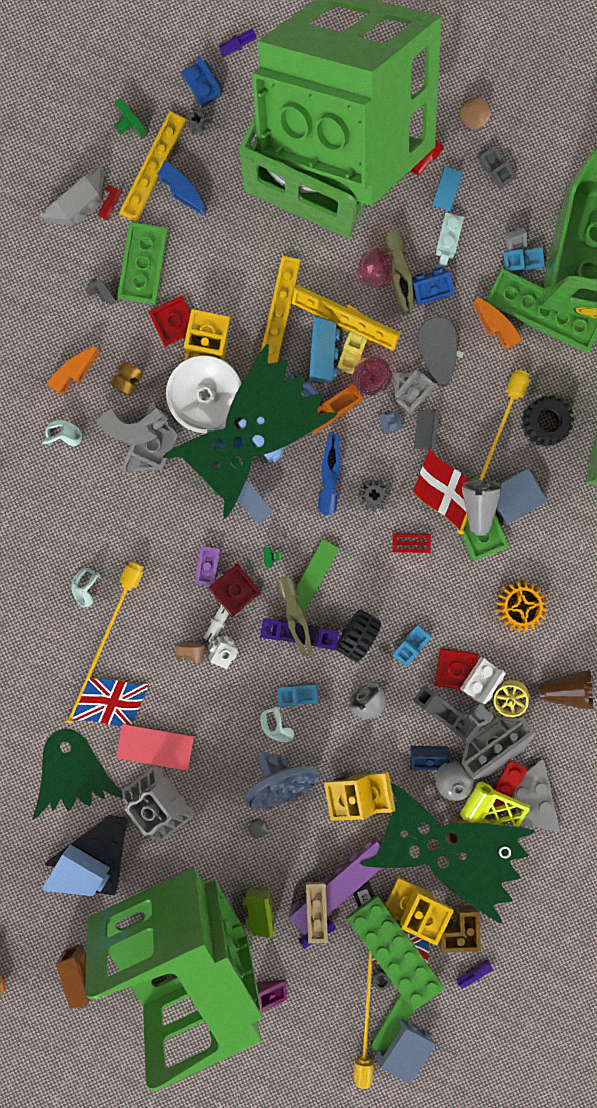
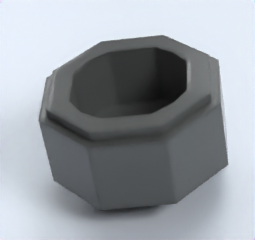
M259 818L252 820L248 827L250 836L256 839L264 837L267 832L265 821Z
M378 969L372 976V983L376 989L385 990L390 986L391 980L383 969Z

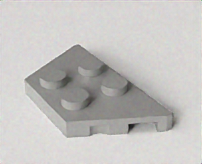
M150 403L144 417L156 409L152 403ZM165 421L162 427L154 430L157 435L156 438L143 444H131L120 471H163L169 459L163 458V455L174 448L179 437L178 434Z
M541 758L527 771L512 798L530 805V810L521 824L560 832L544 760ZM518 807L514 808L516 814L521 813L523 810Z

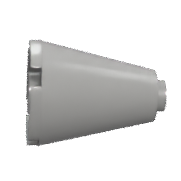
M482 480L465 482L464 486L462 485L470 530L475 535L483 536L490 531L502 491L501 484L488 481V484H483Z

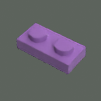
M201 546L195 584L210 586L215 582L220 549Z

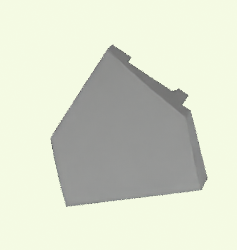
M418 371L402 374L394 373L396 403L412 415L433 391L436 384L422 373H418Z

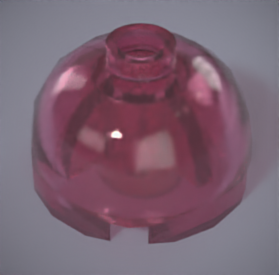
M379 247L365 252L360 258L359 269H357L359 279L364 280L368 286L374 288L386 286L391 282L388 265H385L383 260L385 256Z
M369 355L363 357L354 366L353 382L364 394L377 395V392L380 390L384 391L391 382L392 371L390 370V365L378 356Z

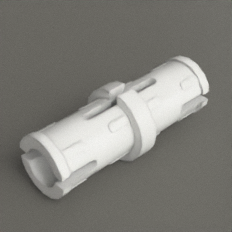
M220 605L214 619H211V625L203 637L210 642L215 640L221 628H224V622L229 615L222 605Z

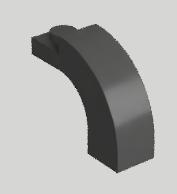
M425 685L413 699L421 708L442 722L468 744L480 730V727Z

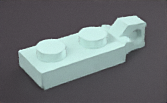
M445 213L436 248V255L440 256L438 267L446 268L448 259H453L456 253L464 220L462 216Z

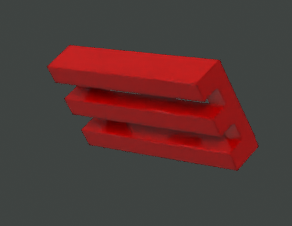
M392 533V553H431V534ZM397 537L427 538V542L397 541ZM397 545H427V549H397Z

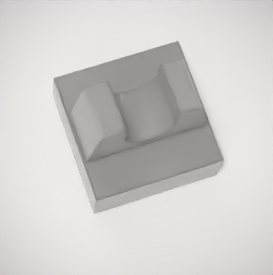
M515 227V231L510 233L508 230L505 231L506 249L508 252L527 247V232L525 228Z
M482 703L470 708L466 713L479 727L490 723L494 718L492 716L493 709L486 710L484 708L485 704Z

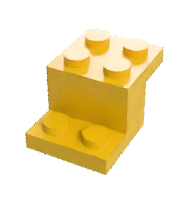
M192 309L184 343L186 351L184 361L198 355H211L224 360L228 344L227 333L230 317Z
M389 772L355 774L344 780L324 782L331 821L364 820L374 813H391L395 811Z
M399 876L385 902L391 914L400 922L401 929L436 946L454 911L452 907L435 900L432 892Z

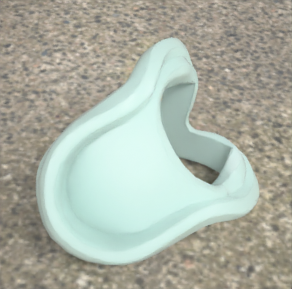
M55 420L47 425L45 430L46 438L42 441V444L52 445V442L62 439L70 446H77L82 440V433L76 425L70 422ZM61 426L62 431L51 437L50 429Z
M89 568L79 570L71 584L74 598L81 607H90L93 604V597L87 590L97 578H101L99 572ZM86 572L92 574L89 582L84 587L79 588L78 582Z
M275 706L262 712L260 716L261 726L268 737L280 742H290L293 739L294 730L282 728L280 707ZM274 712L277 721L276 730L274 731L268 727L267 713Z

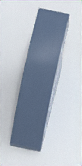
M218 446L214 448L215 450L220 451ZM217 461L213 462V468L218 469L220 463ZM246 480L238 501L255 521L260 524L273 511Z

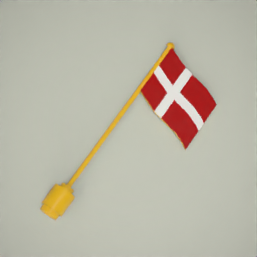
M515 370L510 377L505 390L510 401L479 480L483 481L514 399L518 400L524 397L530 382V374L525 371ZM429 449L413 493L423 503L445 516L458 528V534H464L463 529L468 516L462 485L464 486V483L469 480L462 473L440 460Z

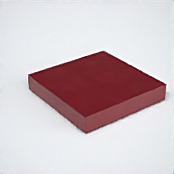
M238 563L208 587L231 617H234L262 593Z

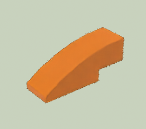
M481 298L475 299L472 304L489 337L497 334L505 351L522 341L515 327L499 310Z
M93 346L75 355L53 374L46 385L64 395L73 380L79 384L81 383L100 354V351Z
M354 384L318 407V414L337 412V415L313 430V435L323 430L364 400Z

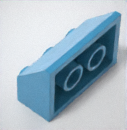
M318 317L313 318L309 381L312 383L332 384V379H336L337 367H333L334 360L338 359V348H335V340L339 341L340 329H336L335 322Z

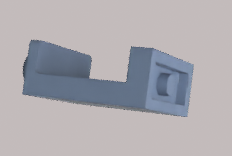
M529 468L501 483L502 491L496 512L503 525L511 523L548 502L545 490L538 486L536 482L538 480L537 476Z
M400 1019V1032L386 1053L378 1051L375 1058L381 1069L411 1084L432 1053L436 1043L432 1039L433 1035L427 1029L423 1028L421 1030L412 1021L408 1020L406 1022Z

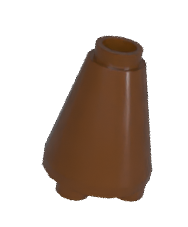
M591 670L580 671L547 681L545 684H540L541 700L585 710L594 709L593 698H589V696L593 695L592 683H588L591 682Z

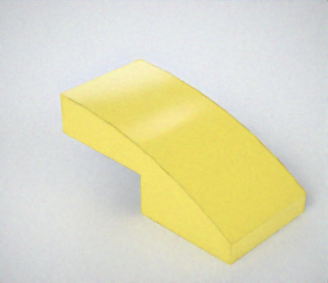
M352 331L349 332L337 366L338 370L355 375L367 338Z

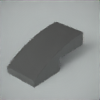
M496 145L478 156L482 166L500 189L517 178L508 161L505 162Z

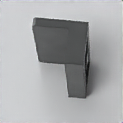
M418 410L414 449H430L432 451L435 449L439 410Z

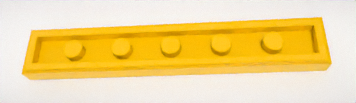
M169 111L119 211L121 216L136 223L138 222L159 180L157 173L165 161L168 162L186 125V118Z
M283 255L281 258L261 347L262 351L264 346L269 344L268 364L278 362L301 259Z
M299 285L294 288L291 304L328 321L335 322L337 325L390 350H395L401 332Z

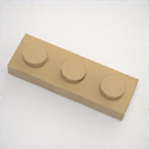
M306 882L308 943H328L325 882Z

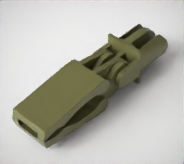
M393 230L387 234L385 239L386 259L391 258L392 261L391 283L402 315H408L414 309L412 276L406 259L403 257L407 251L404 246L403 237L400 232ZM400 278L406 286L407 298L401 292Z
M283 577L277 582L280 602L284 600L286 602L285 609L289 629L302 656L306 657L312 654L307 620L295 599L299 594L294 580L290 577ZM296 621L304 628L305 646L308 648V654L304 649V643L297 635L295 629Z

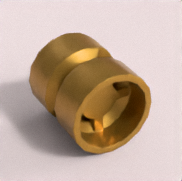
M122 361L117 369L119 374L114 375L109 384L131 397L136 389L135 383L141 381L144 373L131 364Z

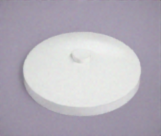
M211 355L194 356L183 361L172 372L166 388L167 404L174 418L189 430L199 433H207V430H222L226 426V418L230 406L242 381L236 370L226 361Z

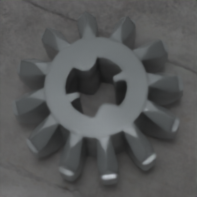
M372 479L371 486L365 481L364 485L367 489L360 487L359 490L364 494L357 495L358 498H364L359 504L367 503L365 510H369L372 505L373 512L377 510L376 505L381 510L384 509L381 502L389 503L384 498L390 496V493H384L388 486L386 485L381 488V480L375 485V479ZM372 490L375 491V494L379 495V498L377 497L375 501L372 497H369Z

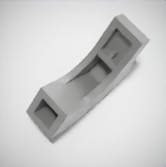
M110 408L97 419V422L108 435L123 443L137 445L156 438L157 435L154 430L162 427L168 418L164 412L156 408L141 421L134 424H126L120 413Z

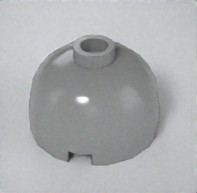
M376 681L367 682L369 686L365 688L362 685L359 686L348 697V708L361 719L379 717L386 705L385 693Z
M453 761V763L449 764L444 763L436 772V787L439 793L448 800H463L474 788V780L460 761Z

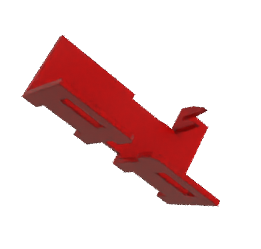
M110 185L105 188L110 193L97 215L109 221V217L112 211H114L115 203H118V199L123 193L121 188L118 190Z

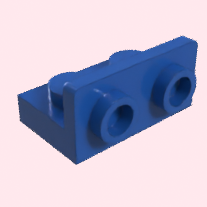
M199 56L197 57V63L181 72L203 108L221 97L220 88H222L219 79L213 77L210 73L212 70L206 60L203 61Z
M443 267L435 268L432 270V273L426 275L425 273L416 274L412 279L413 291L418 306L455 294L451 274L447 269H443Z

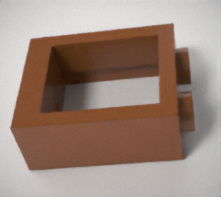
M81 944L65 949L56 962L69 1009L75 1007L77 1009L84 1008L90 1001L85 994L86 955Z

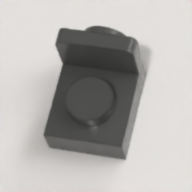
M101 278L98 280L93 279L87 284L85 290L90 296L97 292L102 302L107 301L109 305L116 302Z

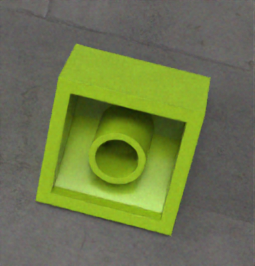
M269 887L246 890V897H243L244 909H248L249 916H246L247 928L251 929V934L274 938L275 923Z

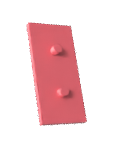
M122 724L116 758L188 771L194 736Z

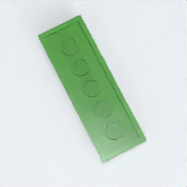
M503 268L500 270L486 302L513 319L580 351L589 353L597 336V320L540 308L544 288Z
M378 894L346 916L347 921L413 1011L445 989Z

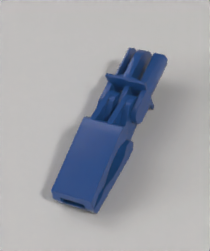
M336 433L328 435L321 467L324 492H319L318 509L323 515H331L337 508L338 493H334V489L336 488L340 472L339 434ZM334 436L335 465L330 470L327 458L332 447L331 440Z

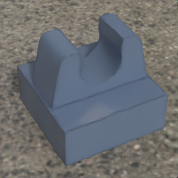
M398 410L379 415L384 434L403 428Z

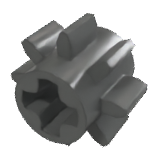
M193 108V112L187 114V118L190 121H187L186 125L188 128L192 127V134L200 132L202 135V131L209 129V125L206 122H209L210 119L209 116H204V109L196 111Z

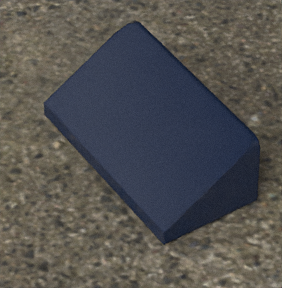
M411 746L410 770H438L442 764H449V748L447 746Z

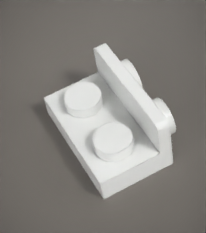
M480 657L460 689L475 701L486 704L491 700L497 686L502 683L506 672L496 668L485 658Z

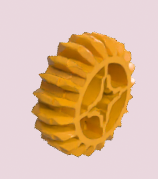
M515 581V587L512 583L508 584L510 590L502 588L505 595L498 594L502 601H496L495 604L501 605V608H497L496 612H502L498 619L502 620L505 618L502 623L504 626L509 624L510 630H513L516 626V632H520L522 628L524 632H528V626L534 630V623L537 625L542 624L538 619L546 618L545 615H542V611H548L547 608H543V605L548 604V601L541 600L546 596L544 593L538 595L541 591L540 587L534 589V583H530L528 586L527 581H523L522 585L519 581ZM522 590L530 593L535 601L528 602L525 599V595L522 594ZM516 593L515 602L507 606L510 597ZM520 602L528 605L523 608V611L514 607H518V604L521 605ZM536 607L533 616L527 620L529 610ZM516 611L519 618H521V622L513 620L508 612Z

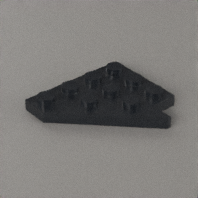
M109 815L70 843L72 846L110 867L107 872L110 877L101 892L97 890L96 893L116 895L128 818ZM69 845L47 860L45 866L55 867Z

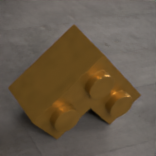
M457 905V925H447L439 941L442 953L481 951L480 912L474 906Z

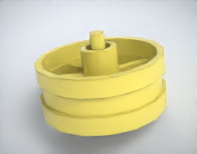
M506 680L497 686L494 694V705L501 714L507 717H516L526 711L529 704V692L523 683L517 680ZM507 687H514L513 690L510 691L507 689ZM503 689L506 695H500L498 692ZM516 689L521 690L523 693L517 694ZM526 697V702L523 703L518 699ZM498 699H503L506 701L501 705ZM517 704L521 706V708L515 709L514 705Z

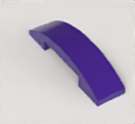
M263 618L260 638L296 643L289 629L288 622ZM296 623L297 635L305 644L304 628L301 624ZM308 625L311 646L336 650L339 631Z

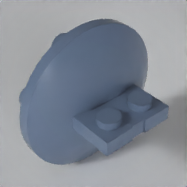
M262 752L257 755L265 777L246 793L245 801L252 810L262 808L263 811H267L273 808L274 805L286 801L292 803L298 800V796L302 793L307 794L313 791V786L318 782L320 774L314 766L288 767V761L283 755Z

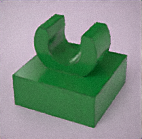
M271 547L263 548L265 567H272V561L282 560L281 552L272 553Z

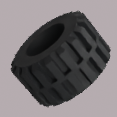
M543 396L529 404L528 408L523 412L524 416L521 417V421H523L521 428L525 429V437L528 435V440L536 442L535 445L538 446L554 445L564 440L570 434L569 431L573 428L571 423L574 422V417H571L573 411L567 408L569 404L562 403L563 399H556V396ZM541 411H549L555 416L556 428L554 431L547 432L539 426L538 415Z
M362 609L358 610L337 642L336 651L355 662L360 661L375 641L381 628V621Z

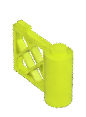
M478 782L462 808L460 815L468 823L478 822L502 825L503 822L512 820L513 826L519 827L530 810V805L494 791L487 783ZM497 798L504 801L505 805L495 807L494 802ZM518 807L523 809L521 813L512 814L511 812L512 808ZM508 810L510 816L499 818L497 812ZM494 813L496 816L494 820L485 819L486 815Z

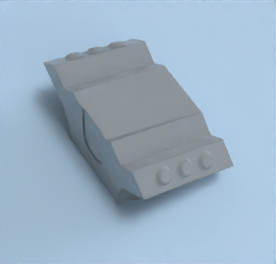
M152 767L122 790L123 800L127 804L124 810L143 835H150L153 840L163 841L194 817L192 807L185 804V798L175 789L171 779L164 776L163 769L160 767Z

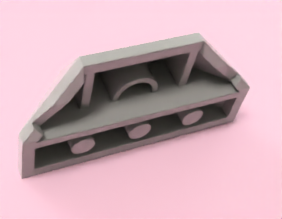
M97 165L45 211L40 213L39 215L49 224L74 225L83 221L89 211L97 209L102 201L104 173L101 167Z
M497 717L478 731L469 744L466 742L461 764L473 780L493 774L508 763L510 759L523 752L536 735V732L524 718Z

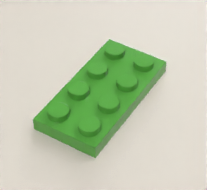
M129 222L118 299L156 305L168 228Z
M478 476V477H476V478H474V479H471V480H469V481L479 480L480 476ZM494 515L490 531L483 536L475 535L470 530L467 519L463 529L464 534L461 535L472 562L509 547L496 515Z

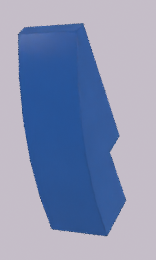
M165 161L157 173L159 180L171 187L170 193L173 198L205 216V206L193 185L180 171Z

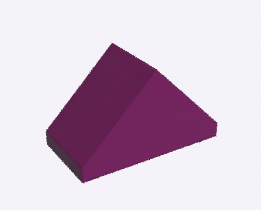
M285 980L256 982L261 1012L287 1000Z

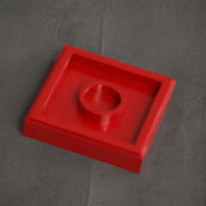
M183 296L148 312L165 347L186 338L191 312Z
M440 648L434 686L461 690V686L477 663L478 653Z

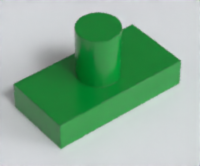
M119 98L114 103L117 111L123 118L113 125L115 130L122 135L132 127L137 135L143 139L147 135L145 127L122 99Z

